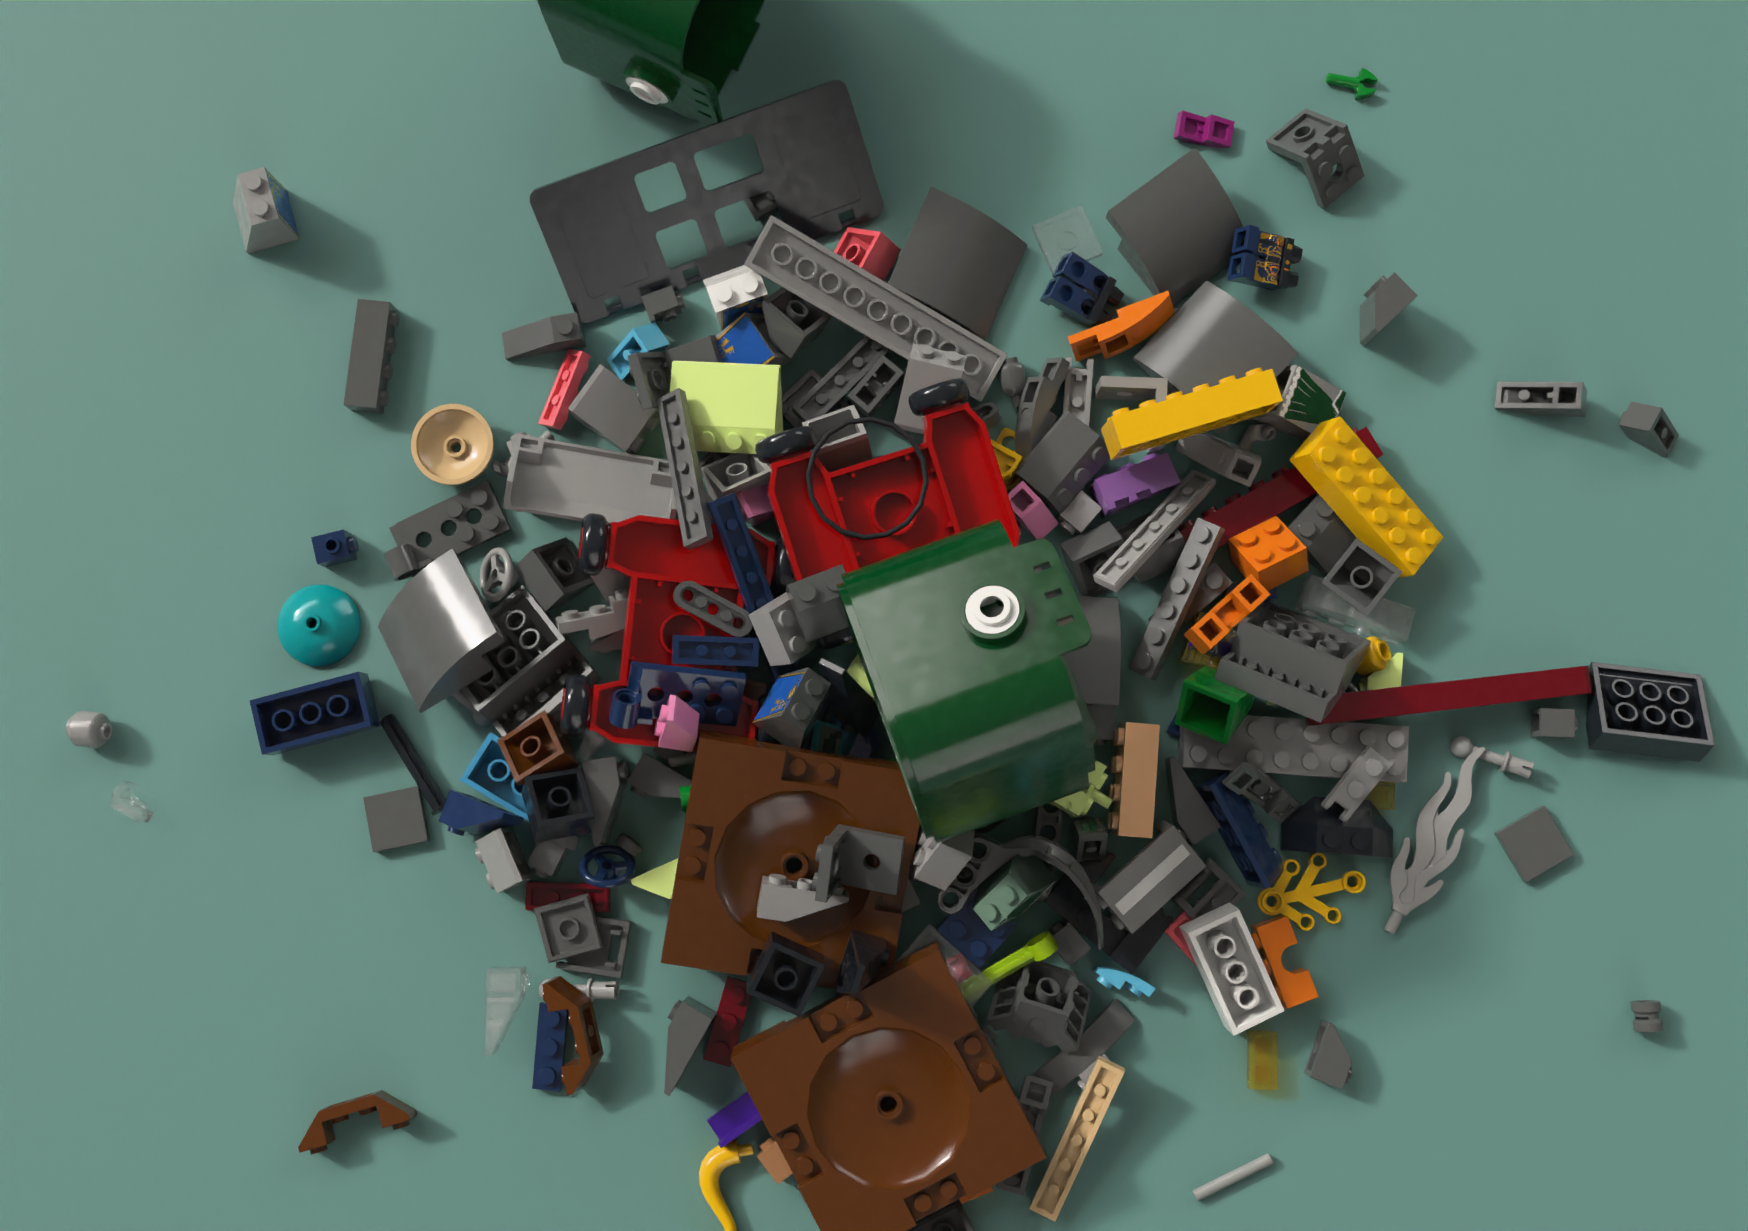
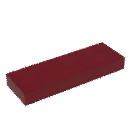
M526 882L525 910L534 911L536 907L590 893L595 912H610L611 888H599L589 883Z

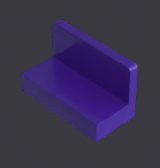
M746 1091L709 1117L707 1122L719 1138L718 1145L722 1148L761 1121L762 1118L748 1091Z

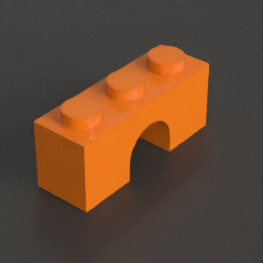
M1250 574L1183 635L1203 655L1271 594Z
M1278 915L1250 926L1253 932L1251 937L1257 950H1260L1263 964L1282 1006L1288 1009L1319 997L1309 970L1301 967L1293 971H1287L1282 965L1281 956L1283 951L1287 947L1298 943L1288 916Z

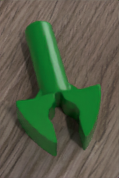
M1361 68L1357 77L1328 73L1326 76L1327 84L1352 88L1356 92L1355 100L1370 97L1377 90L1363 86L1362 83L1364 82L1375 85L1378 81L1374 74L1364 68Z

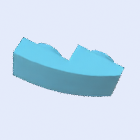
M1096 966L1093 970L1099 974L1096 980L1108 989H1111L1114 985L1120 990L1125 981L1129 983L1126 985V988L1138 997L1142 993L1150 997L1155 990V987L1123 970L1106 966Z

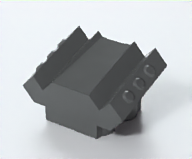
M1034 960L997 982L987 1022L994 1031L1007 1029L1012 1037H1024L1043 1044L1045 1048L1058 1045L1064 1054L1078 1051L1092 992L1085 983L1077 980L1076 972Z

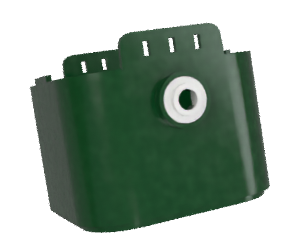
M537 0L564 64L634 94L648 103L661 106L694 122L701 121L711 125L723 120L718 97L731 70L739 71L758 32L760 23L756 22V19L765 0Z
M998 519L841 575L843 582L836 585L869 685L926 839L933 837L937 844L1089 788L1088 773L1095 771L1093 744L1097 739V729L1065 655L1086 647L1091 641L1092 633L1059 555L1051 542L1039 539L1013 547L1003 525ZM1048 564L1051 567L1038 573H1035L1034 570ZM1061 590L1062 595L1047 600L1046 595ZM1073 617L1074 622L1058 626L1057 622Z

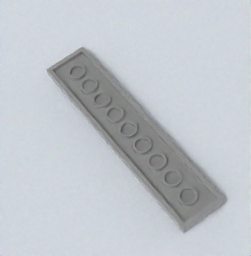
M772 215L769 217L744 263V266L909 360L913 344L929 345L935 349L954 351L960 355L967 356L962 379L967 383L969 396L979 402L983 400L1008 355Z

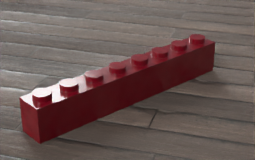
M1367 426L1359 431L1356 427L1352 428L1353 432L1376 459L1384 455ZM1285 466L1271 474L1274 479L1264 483L1263 480H1260L1251 485V487H1248L1250 492L1241 497L1237 493L1225 500L1226 506L1219 510L1214 506L1201 515L1203 520L1225 529L1217 547L1219 549L1229 543L1228 539L1281 514L1316 494L1317 491L1296 467L1288 470ZM1192 519L1178 527L1185 544L1195 525Z

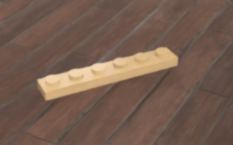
M1098 1056L1030 1204V1210L1054 1222L1056 1221L1124 1075V1067Z

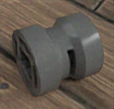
M1635 1000L1630 1002L1631 1011L1635 1013V1019L1633 1020L1634 1031H1663V1021L1659 1019V1012L1661 1011L1660 1001Z

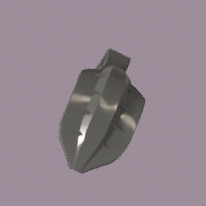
M974 833V843L982 842L986 845V849L981 854L973 853L972 858L964 866L972 870V875L967 879L957 876L945 891L939 889L938 903L940 908L949 914L960 911L969 894L1015 855L1019 853L1023 857L1036 856L1066 873L1081 890L1090 905L1095 920L1098 947L1100 950L1103 948L1104 935L1101 909L1087 873L1071 852L1047 838L1029 835L1001 843L982 833ZM948 892H954L959 896L957 902L949 904L944 901L943 896Z

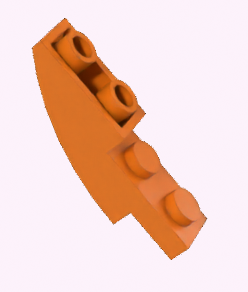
M1169 291L1116 310L1119 318L1068 336L1076 362L1101 352L1104 359H1108L1135 346L1157 331L1175 313Z

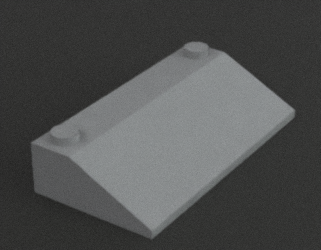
M521 434L516 436L506 482L504 509L582 522L587 514L596 513L606 517L608 526L611 522H620L637 515L675 519L677 507L668 460Z

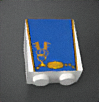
M743 265L703 280L721 330H724L744 312L763 314L761 304L763 300L768 298V293L761 275Z

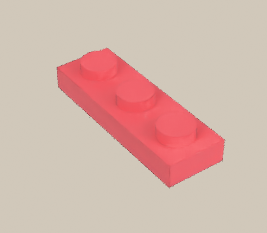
M567 350L538 424L550 429H562L568 419V408L576 398L581 379L588 369L591 355L584 351Z

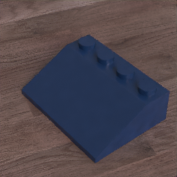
M1222 771L1194 787L1221 827L1217 830L1247 885L1267 889L1283 871L1280 866L1282 859L1274 847L1270 848L1266 841V838L1269 837L1264 826L1261 823L1257 824L1252 814L1255 813V810L1249 799H1244L1241 794L1238 795L1223 784L1222 781L1230 773L1229 771Z

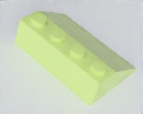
M696 361L672 362L670 392L680 388L686 393L697 451L756 454L755 445L758 441L783 431L780 365Z

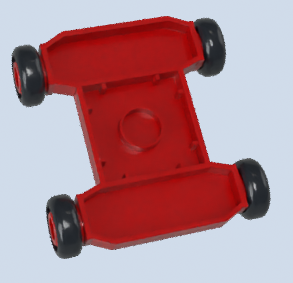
M957 378L943 381L920 389L909 396L908 401L912 413L916 416H924L922 418L924 422L923 443L918 446L926 459L929 484L924 504L910 524L889 537L861 540L842 535L820 518L809 499L806 472L812 452L810 450L814 449L817 445V437L811 427L801 426L763 438L756 443L755 451L759 461L765 464L771 463L769 465L771 474L768 497L795 581L841 564L847 573L998 519L1003 525L1013 547L1018 546L1019 527L986 424L970 408L969 402L961 404L967 401L970 395L967 383L963 379ZM913 447L830 473L816 456L811 474L814 497L825 516L842 529L863 535L887 532L904 522L918 504L923 486L921 461ZM850 627L816 639L820 648L830 649L853 642L854 638Z
M589 513L584 517L578 551L579 571L584 575L596 576L601 573L603 566H605V569H611L630 578L619 680L600 685L593 684L590 687V681L585 675H569L564 684L561 705L560 730L563 735L579 737L587 727L588 730L597 732L613 743L658 747L659 736L654 735L657 719L653 718L652 725L637 723L635 727L628 729L616 727L609 721L613 693L618 689L627 688L631 661L730 672L737 671V666L672 664L673 635L733 637L678 607L673 598L674 590L678 584L684 581L696 582L743 608L744 602L715 524H711L713 540L689 550L683 545L680 523L676 519L637 515L620 522H611L608 526L606 517L601 514ZM749 529L772 594L779 597L786 592L787 585L796 582L782 537H778L775 541H769L754 530ZM685 590L682 595L683 599L690 601L692 593ZM714 604L708 606L709 614H716L717 607ZM734 618L733 626L737 629L741 627L742 621L739 618ZM658 687L648 691L651 695H660L663 692ZM683 690L680 691L677 694V696L680 698H688L689 696H691L692 693L690 691ZM711 693L705 699L715 701L719 699L720 695ZM768 694L761 695L757 701L742 696L736 726L699 723L697 740L693 750L697 751L700 730L780 744L779 741L752 723Z

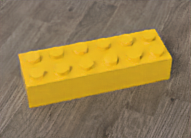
M1261 367L1246 372V376L1236 379L1235 375L1219 380V384L1212 387L1206 383L1192 389L1193 392L1183 395L1182 391L1167 395L1165 401L1156 403V400L1152 399L1139 404L1140 408L1129 411V408L1125 407L1112 412L1113 416L1107 418V422L1101 428L1111 460L1269 413L1283 401L1273 369L1263 371Z
M1341 416L1320 422L1289 459L1358 540L1402 571L1398 578L1413 576L1444 538Z

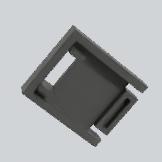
M596 916L604 948L570 957L568 962L556 961L555 968L622 978L632 921ZM613 934L622 935L618 962L608 960Z

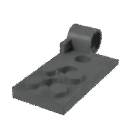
M486 480L390 527L389 529L397 547L387 551L384 557L395 581H400L416 576L427 565L452 548L458 555H461L512 529L490 482ZM473 510H479L482 514V518L477 524H470L468 521V515ZM448 522H455L457 525L456 532L451 536H446L443 532L444 525ZM429 533L432 537L431 544L425 548L420 547L418 543L419 537L422 534Z

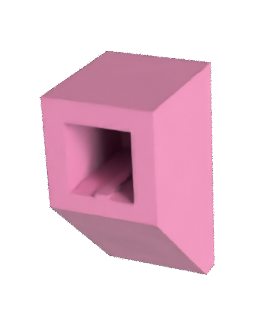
M1024 481L1019 483L1008 494L1015 518L1036 540L1043 539L1059 524L1043 501Z
M767 484L736 494L745 521H749L752 527L775 516L768 497Z
M670 695L667 705L661 706L654 735L659 736L658 747L692 752L697 740L700 714L676 695Z

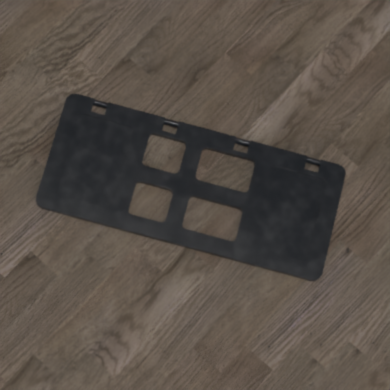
M840 80L823 83L722 120L721 122L708 125L534 189L530 194V204L574 312L578 313L583 323H590L617 311L643 303L641 296L671 285L673 290L677 291L693 283L743 266L759 236L732 246H726L715 218V211L720 208L770 191L773 194L782 222L813 240L853 224L877 217L884 209L883 200L847 86ZM751 134L763 165L762 171L715 189L706 190L694 160L695 153L742 135ZM669 162L675 163L686 192V198L677 203L648 212L644 207L636 186L635 175ZM852 209L855 217L840 222L838 214ZM693 219L697 222L707 253L705 256L670 268L666 265L656 239V233ZM697 266L700 274L684 279L682 271ZM619 295L622 303L607 308L604 300Z

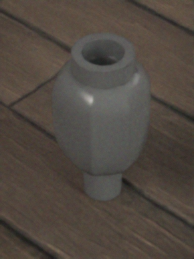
M1012 357L1004 360L999 369V377L1003 391L1012 398L1013 408L1019 407L1027 377L1024 365L1018 362V357Z

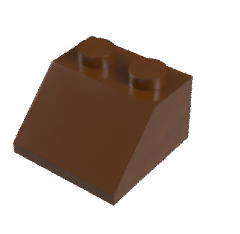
M545 710L497 740L514 780L518 785L524 784L526 776L567 770L579 766L566 736L560 730V724Z

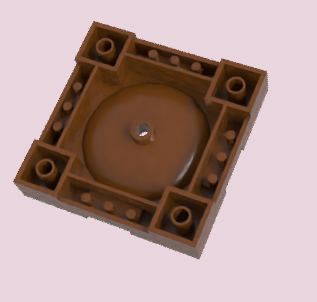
M700 730L661 963L746 976L747 972H752L771 931L823 954L825 967L815 986L836 989V976L851 930L853 929L885 939L887 949L890 952L886 965H881L879 973L885 971L886 967L894 964L910 863L914 856L920 824L898 762L868 757V759L760 742L754 738ZM838 824L906 837L897 895L842 885L843 889H848L849 901L787 922L757 918V904L762 876L769 877L770 874H780L787 877L786 880L798 881L800 878L813 880L815 872L819 870V862L815 860L817 847L824 842L825 837L829 836ZM866 855L868 865L871 867L880 866V860L876 855ZM791 858L801 860V864L796 868L786 865L787 861Z
M937 941L886 967L885 971L879 973L857 994L841 993L802 1013L800 1017L796 1016L787 1022L784 1020L733 1047L730 1059L771 1136H774L799 1184L798 1189L820 1231H907L916 1226V1221L966 1195L970 1198L1047 1158L1037 1132L1017 1094L1014 1092ZM886 1096H891L896 1101L893 1105L886 1106L881 1103V1100Z

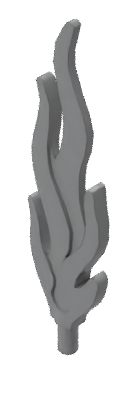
M1480 747L1468 755L1461 765L1455 795L1443 812L1438 815L1439 805L1451 787V774L1449 772L1445 773L1443 784L1421 809L1416 824L1414 859L1407 870L1405 865L1410 851L1409 837L1403 839L1400 852L1395 858L1390 871L1391 909L1393 911L1384 928L1385 931L1394 935L1403 916H1407L1412 909L1431 899L1442 887V880H1437L1428 887H1425L1430 879L1448 868L1460 850L1464 829H1459L1456 832L1452 845L1448 850H1446L1447 839L1454 823L1465 812L1471 802L1472 768L1476 760L1486 750L1485 747Z

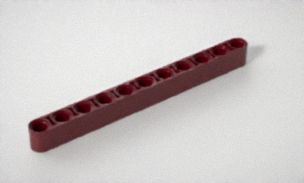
M1589 666L1551 669L1343 693L1335 707L1321 723L1306 717L1307 726L1589 694L1593 693Z

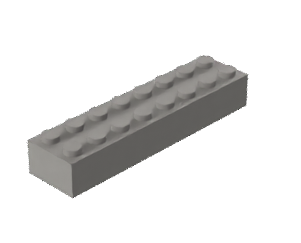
M1247 715L1227 745L1181 726L1179 730L1178 762L1182 768L1234 771L1241 763L1248 762L1266 774L1341 779L1366 746L1369 745L1393 763L1379 782H1407L1409 726L1352 722L1307 726L1306 719Z

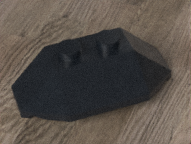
M1313 796L1281 824L1280 850L1392 857L1393 829L1370 800H1364L1346 822H1343L1339 819L1340 814L1344 811L1342 806L1334 801L1330 808L1325 809L1321 804L1326 797Z

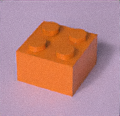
M1277 516L1228 539L1231 562L1245 578L1252 574L1267 591L1309 571L1307 547Z

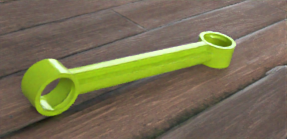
M1050 931L1041 932L1030 939L1023 948L959 985L966 999L1034 960L1038 962L1046 959L1059 948V945Z

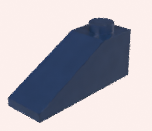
M451 789L439 818V822L449 826L447 831L464 836L465 831L479 834L521 824L524 820L523 817L491 803Z

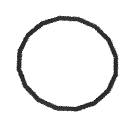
M874 417L849 419L827 431L812 450L806 472L809 499L820 518L840 534L861 540L889 537L908 526L922 508L929 484L926 459L914 438L895 423ZM872 422L893 428L911 443L921 461L923 486L918 504L904 522L887 532L863 535L844 530L825 516L814 497L811 474L817 452L832 434L848 425Z

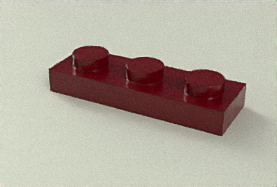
M730 976L727 977L703 1060L731 1067L732 1061L730 1058L733 1047L738 1044L751 995L747 994V981Z

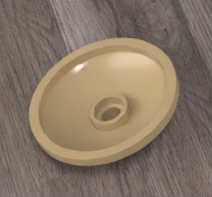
M445 404L430 410L418 421L411 438V452L417 467L429 479L443 485H461L474 480L487 468L494 452V437L488 422L476 410L461 404ZM460 444L461 450L457 453L453 452V447Z

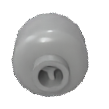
M79 711L66 724V734L76 746L99 748L110 739L113 732L109 718L104 713Z

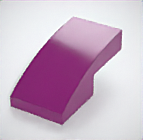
M1182 110L1177 115L1173 139L1209 147L1229 148L1231 147L1235 121L1212 114L1208 117H1203Z

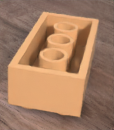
M1125 722L1118 724V729H1114V740L1112 742L1113 746H1117L1116 757L1111 759V773H1115L1114 785L1110 784L1109 797L1113 799L1112 812H1108L1107 829H1111V835L1141 838L1153 837L1160 725Z

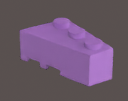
M1158 452L1144 457L1143 462L1135 465L1129 463L1120 467L1117 472L1106 473L1095 478L1089 491L1093 500L1102 507L1099 513L1103 519L1175 488L1180 483V480L1168 453L1159 455Z

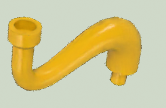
M732 1140L722 1148L718 1145L709 1151L701 1162L699 1184L702 1193L725 1231H737V1226L720 1191L719 1178L725 1168L741 1163L742 1156L754 1154L752 1143L739 1145L738 1140Z

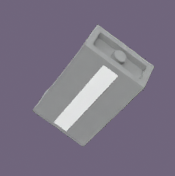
M1164 820L1154 827L1159 835L1101 888L1092 883L1100 908L1102 910L1108 909L1112 914L1109 917L1110 921L1120 931L1124 928L1133 934L1206 867L1177 829Z

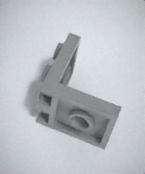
M1101 376L1094 388V399L1131 401L1155 399L1156 403L1166 400L1168 378ZM1166 444L1147 449V454L1159 453Z

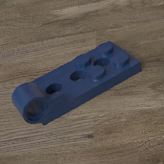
M631 661L627 688L618 689L613 693L609 721L612 725L624 729L633 728L637 723L652 725L653 718H659L661 706L667 705L670 695L677 696L680 691L687 690L692 693L691 696L680 699L700 714L699 723L736 726L746 675L739 672ZM654 687H658L663 690V692L660 695H651L648 693V691ZM711 693L720 695L719 699L715 701H708L705 697Z

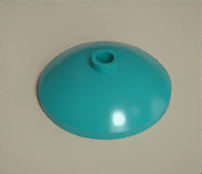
M323 584L310 585L296 591L284 603L278 617V636L285 651L295 660L310 666H327L342 660L352 651L360 635L361 618L354 601L342 590ZM312 619L317 620V625L314 628H311L309 625Z

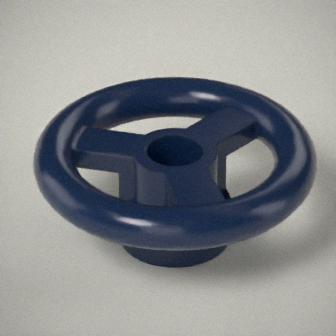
M612 845L591 849L582 857L579 865L582 878L589 884L599 888H615L625 884L632 878L636 869L633 856L623 848ZM603 854H615L622 857L625 861L614 862L611 859H606ZM592 859L598 863L595 877L588 871V864ZM619 870H626V872L619 877Z

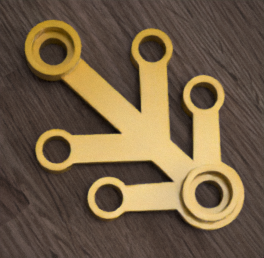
M1312 853L1308 858L1309 866L1295 890L1284 892L1292 876L1297 875L1300 871V864L1296 860L1286 859L1281 865L1283 871L1274 886L1263 889L1259 893L1257 898L1258 907L1267 915L1281 913L1288 916L1301 930H1311L1314 927V918L1309 914L1299 913L1287 904L1299 901L1322 915L1325 922L1336 924L1341 920L1340 910L1335 907H1329L1314 897L1341 890L1359 893L1366 885L1364 875L1358 871L1350 870L1346 871L1340 879L1311 886L1320 869H1323L1327 864V858L1324 854ZM1315 856H1320L1322 859V863L1319 866L1313 863ZM1289 862L1295 865V870L1291 873L1286 869ZM1351 876L1356 880L1355 885L1352 887L1347 883L1348 878ZM1269 896H1273L1275 898V904L1273 906H1268L1267 904V898ZM1334 910L1336 918L1330 921L1328 919V912ZM1303 917H1307L1309 919V925L1307 927H1303L1301 925V919Z

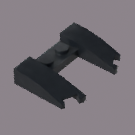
M1107 852L1104 860L1079 863L1083 866L1091 883L1095 884L1116 855ZM1065 873L1052 888L1044 902L1098 946V935L1090 905L1084 899V895L1078 886ZM1161 907L1131 934L1127 930L1126 932L1120 931L1101 913L1104 935L1103 948L1101 950L1127 972L1133 974L1170 925L1173 917L1172 915L1166 917Z

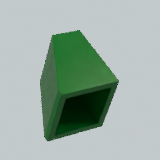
M1204 666L1183 681L1175 724L1227 745L1251 710L1255 696L1215 680L1217 670Z

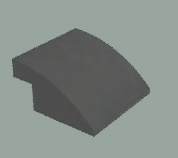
M1193 148L1112 207L1106 215L1108 222L1122 238L1118 246L1119 252L1154 296L1169 291L1173 306L1198 289L1205 281L1210 280L1230 265L1231 256L1237 255L1231 253L1235 229L1243 227L1228 195L1196 148ZM1245 237L1241 239V247L1244 246Z
M931 187L888 284L986 341L1027 244L981 211Z
M1205 281L1132 359L1151 378H1168L1167 395L1182 391L1183 395L1193 392L1192 389L1196 386L1208 383L1212 387L1218 385L1219 380L1235 375L1236 379L1245 377L1246 372L1260 367L1263 371L1273 369L1276 378L1299 353L1278 332L1243 303L1214 284ZM1232 424L1214 429L1216 433L1225 432Z
M453 548L427 565L403 587L386 609L378 625L383 639L420 713L493 670L494 668L486 653L505 642L467 567Z
M522 584L490 611L505 642L486 653L494 669L462 688V691L475 709L492 722L503 737L525 723L564 688L566 678L569 675H585L590 681V687L602 678L566 634L559 633L554 619L548 612L543 610L535 597Z
M1052 593L1046 595V598L1048 600L1062 594ZM1076 595L1090 625L1092 637L1086 647L1069 653L1065 657L1086 704L1119 706L1121 630L1118 599ZM1073 617L1057 623L1060 627L1062 625L1074 622Z
M1267 601L1239 622L1231 652L1220 659L1215 680L1321 723L1335 707L1348 687L1371 641Z

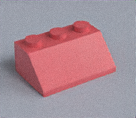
M847 227L834 252L884 281L891 267L895 264L901 249L882 232Z

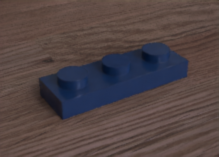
M672 636V664L758 667L759 638Z
M545 1002L539 1003L532 1089L561 1091L563 1085L561 1067L564 1066L569 1010L548 1012Z

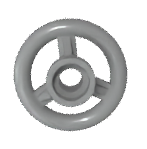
M498 547L489 551L480 569L481 592L491 602H497L504 598L509 588H512L517 581L518 573L514 569L510 554L505 549ZM499 556L502 557V559H503V561H504V564H503L502 561L499 559ZM491 565L492 569L490 572V578L488 579V572ZM501 586L497 593H491L493 588Z

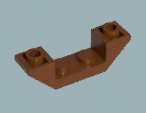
M557 976L542 984L543 999L547 1004L548 1012L569 1010V1023L573 1028L576 1041L575 1050L579 1058H574L561 1067L562 1082L566 1087L567 1095H572L586 1085L604 1052L592 1000L563 977Z
M383 1090L327 1106L318 1111L298 1147L299 1153L310 1150L312 1155L327 1150V1145L336 1140L332 1124L350 1119L349 1114L359 1111L360 1116L377 1111L378 1108L382 1128L392 1125L393 1130L410 1125L409 1120L417 1115V1111L415 1108Z

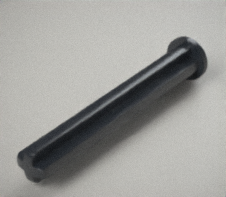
M394 714L383 717L380 724L433 810L431 814L436 815L442 812L446 798Z

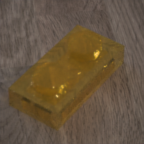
M1247 1030L1248 1089L1278 1090V1032Z

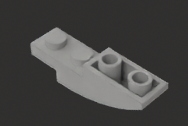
M620 589L615 591V595L608 596L610 607L595 605L585 612L578 613V610L562 612V616L555 617L559 633L565 634L586 629V633L591 640L624 629L629 589Z

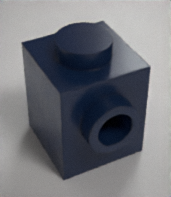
M343 529L311 537L318 565L326 568L357 560L356 552L359 550L357 539Z

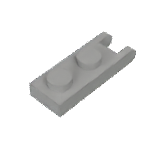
M1066 357L1070 365L1064 380L1062 415L1067 410L1089 427L1094 360L1087 359V369L1071 368L1072 357Z
M1367 745L1321 805L1328 809L1334 801L1344 808L1339 819L1346 822L1393 763Z

